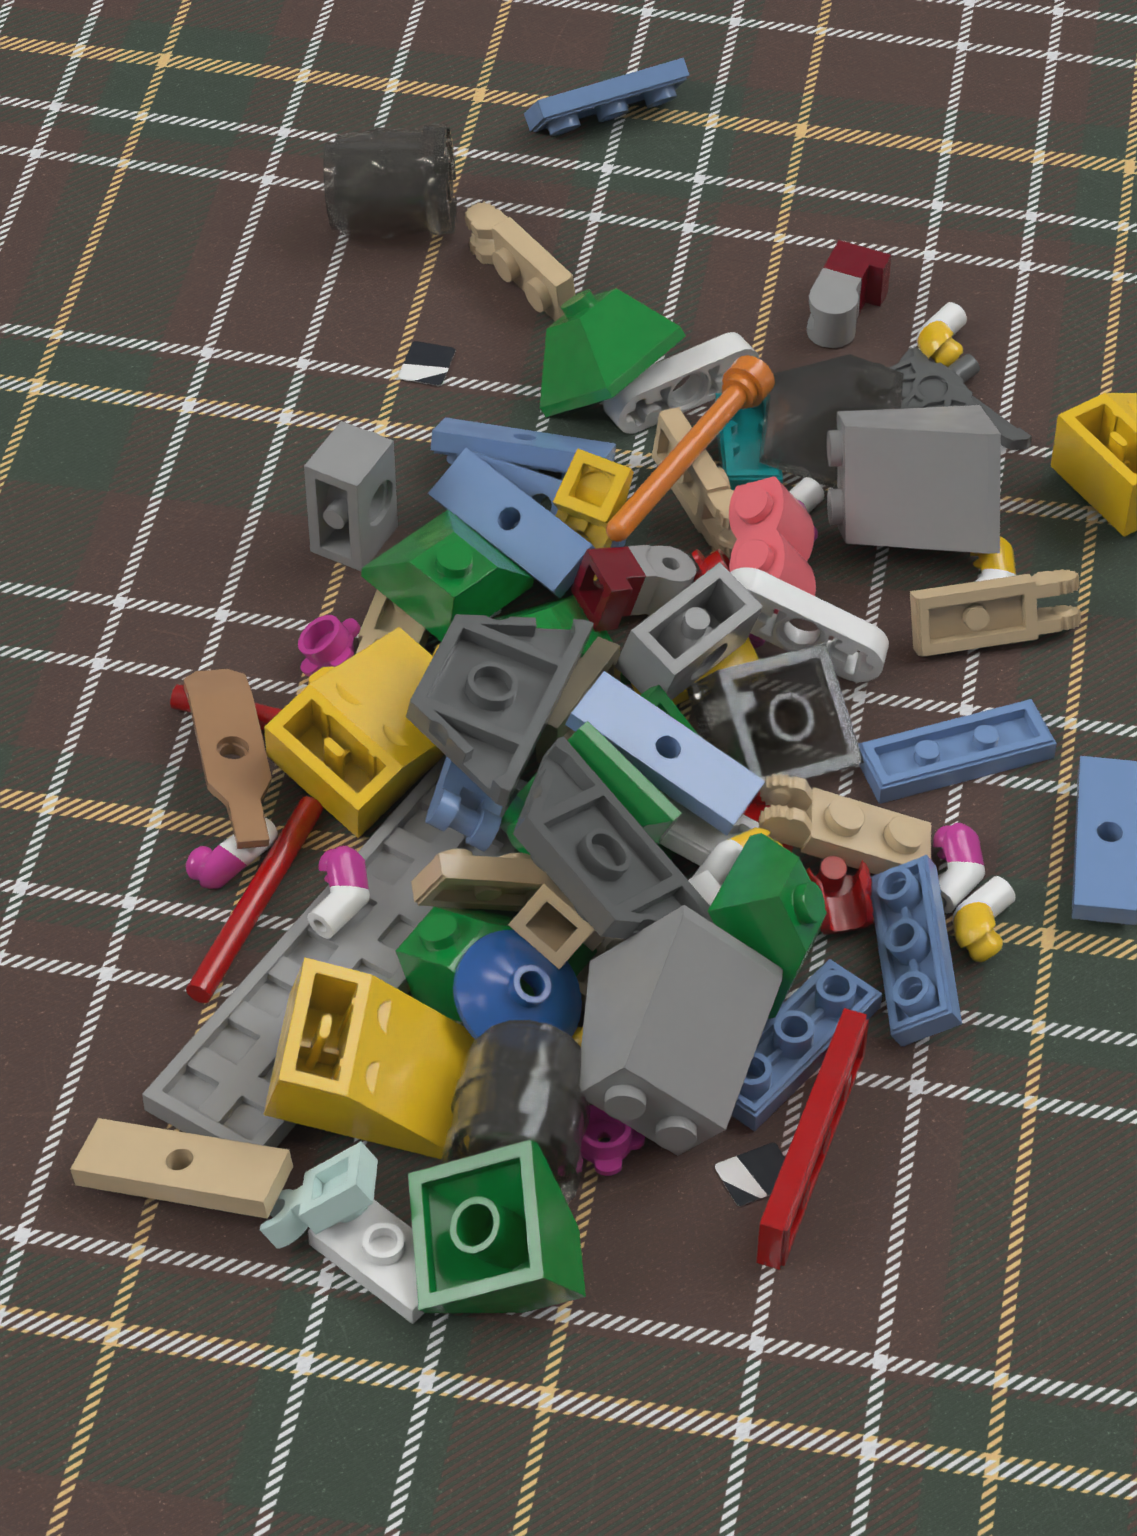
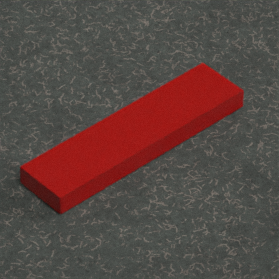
M844 1008L759 1224L756 1261L758 1264L778 1270L786 1264L865 1057L869 1020L866 1019L867 1014Z

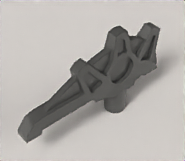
M914 346L909 348L899 363L878 373V383L882 390H897L902 400L897 409L980 405L1001 433V445L1010 450L1028 449L1031 446V435L1020 427L1016 428L975 398L973 392L964 384L980 371L977 360L970 354L963 355L946 367L942 363L930 361L922 351Z

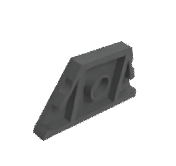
M456 614L410 699L406 718L496 804L506 808L589 640L594 623L582 619H573L570 630L536 628V618L509 617L503 620H496L484 615Z
M564 737L558 738L543 756L513 832V835L530 853V857L536 866L547 873L574 905L578 915L588 922L600 937L628 939L683 905L713 923L708 913L710 905L570 743Z

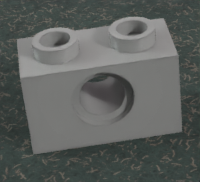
M341 421L304 465L310 552L361 571L362 567L370 563L398 527L394 441L375 432L367 431Z
M719 562L630 631L615 667L641 694L650 687L660 685L672 700L746 642L763 605Z

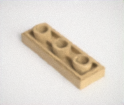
M98 1118L70 1170L76 1186L268 1219L293 1168L290 1151L287 1149Z

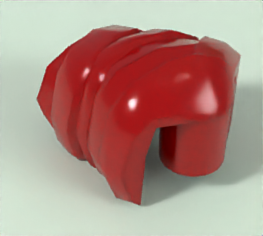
M837 856L825 858L816 876L812 874L810 868L806 870L811 882L819 886L824 897L827 914L820 928L824 935L856 931L873 924L872 878L863 860L854 876L846 874V863Z

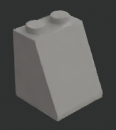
M980 405L837 412V430H828L827 457L829 467L837 466L838 489H828L827 510L829 524L838 525V529L846 544L986 554L1000 553L1001 433Z
M685 905L590 961L576 1095L677 1156L723 1132L729 1123L780 987L783 969Z

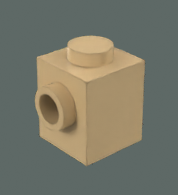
M550 877L508 924L558 969L564 965L582 943L593 952L605 938L600 937L594 928L578 915L574 905Z

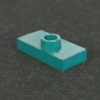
M770 392L758 406L740 409L717 435L720 467L724 469L728 476L731 490H735L736 486L773 476L783 484L774 392ZM716 393L715 401L721 396L722 393Z

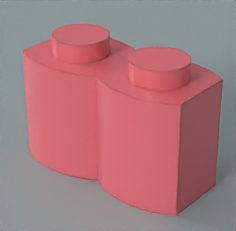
M775 476L736 486L729 505L730 527L737 538L730 556V572L743 567L756 568L815 596V576L807 562L814 545V525L808 511ZM774 609L773 613L778 614L779 610Z

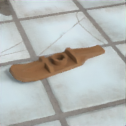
M230 669L195 671L183 679V687L191 710L207 789L226 806L237 849L269 846L270 839L261 802L271 785L272 776L247 677L243 673ZM227 754H235L240 756L241 758L228 759L223 756Z

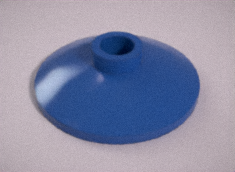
M502 930L490 933L477 940L467 949L458 963L453 983V994L457 1012L470 1035L491 1053L512 1061H536L557 1052L573 1036L580 1020L582 1000L578 980L568 961L558 969L515 930ZM520 979L526 981L531 986L535 997L524 993L520 986Z

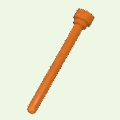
M741 356L724 373L721 396L608 522L606 534L612 541L621 542L627 539L740 409L758 406L773 390L775 385L774 375L765 362L754 356Z

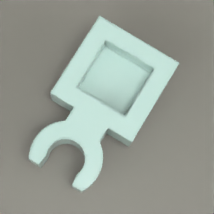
M361 1141L308 1170L304 1174L302 1186L295 1190L285 1189L281 1191L270 1213L273 1218L261 1224L260 1231L278 1249L298 1239L307 1227L316 1235L338 1222L347 1223L356 1219L369 1205L373 1204L378 1160Z

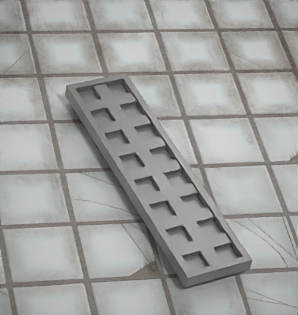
M445 754L358 851L366 864L370 893L367 904L332 938H323L312 929L307 916L331 893L330 886L328 885L144 1091L142 1096L145 1111L185 1133L277 1148L297 1123L265 1116L263 1113L289 993L304 957L372 974L406 994L410 991L396 954V949L433 908V906H418L414 902L411 881L438 853L446 850L467 849L475 856L490 857L520 853L511 844L507 834L500 827L489 848L483 852L467 844L466 835L450 827L445 831H441L425 823L426 815L446 759ZM522 779L519 780L506 808L502 807L501 818L516 795L528 782Z

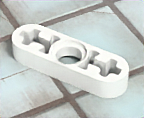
M730 332L720 335L651 365L616 396L604 400V411L623 432L628 434L640 432L657 424L660 411L679 407L684 413L714 400L716 393H722L723 375L731 365L741 356L750 355L759 358V355L738 333ZM690 375L689 379L680 388L673 391L675 386L684 377Z
M743 567L730 572L763 605L750 632L751 634L850 681L867 682L874 680L882 673L889 641L885 633L877 626L762 570ZM774 609L779 610L778 614L773 613ZM797 618L810 621L818 627V630H800L794 627L789 620ZM830 636L834 637L833 641L829 640Z

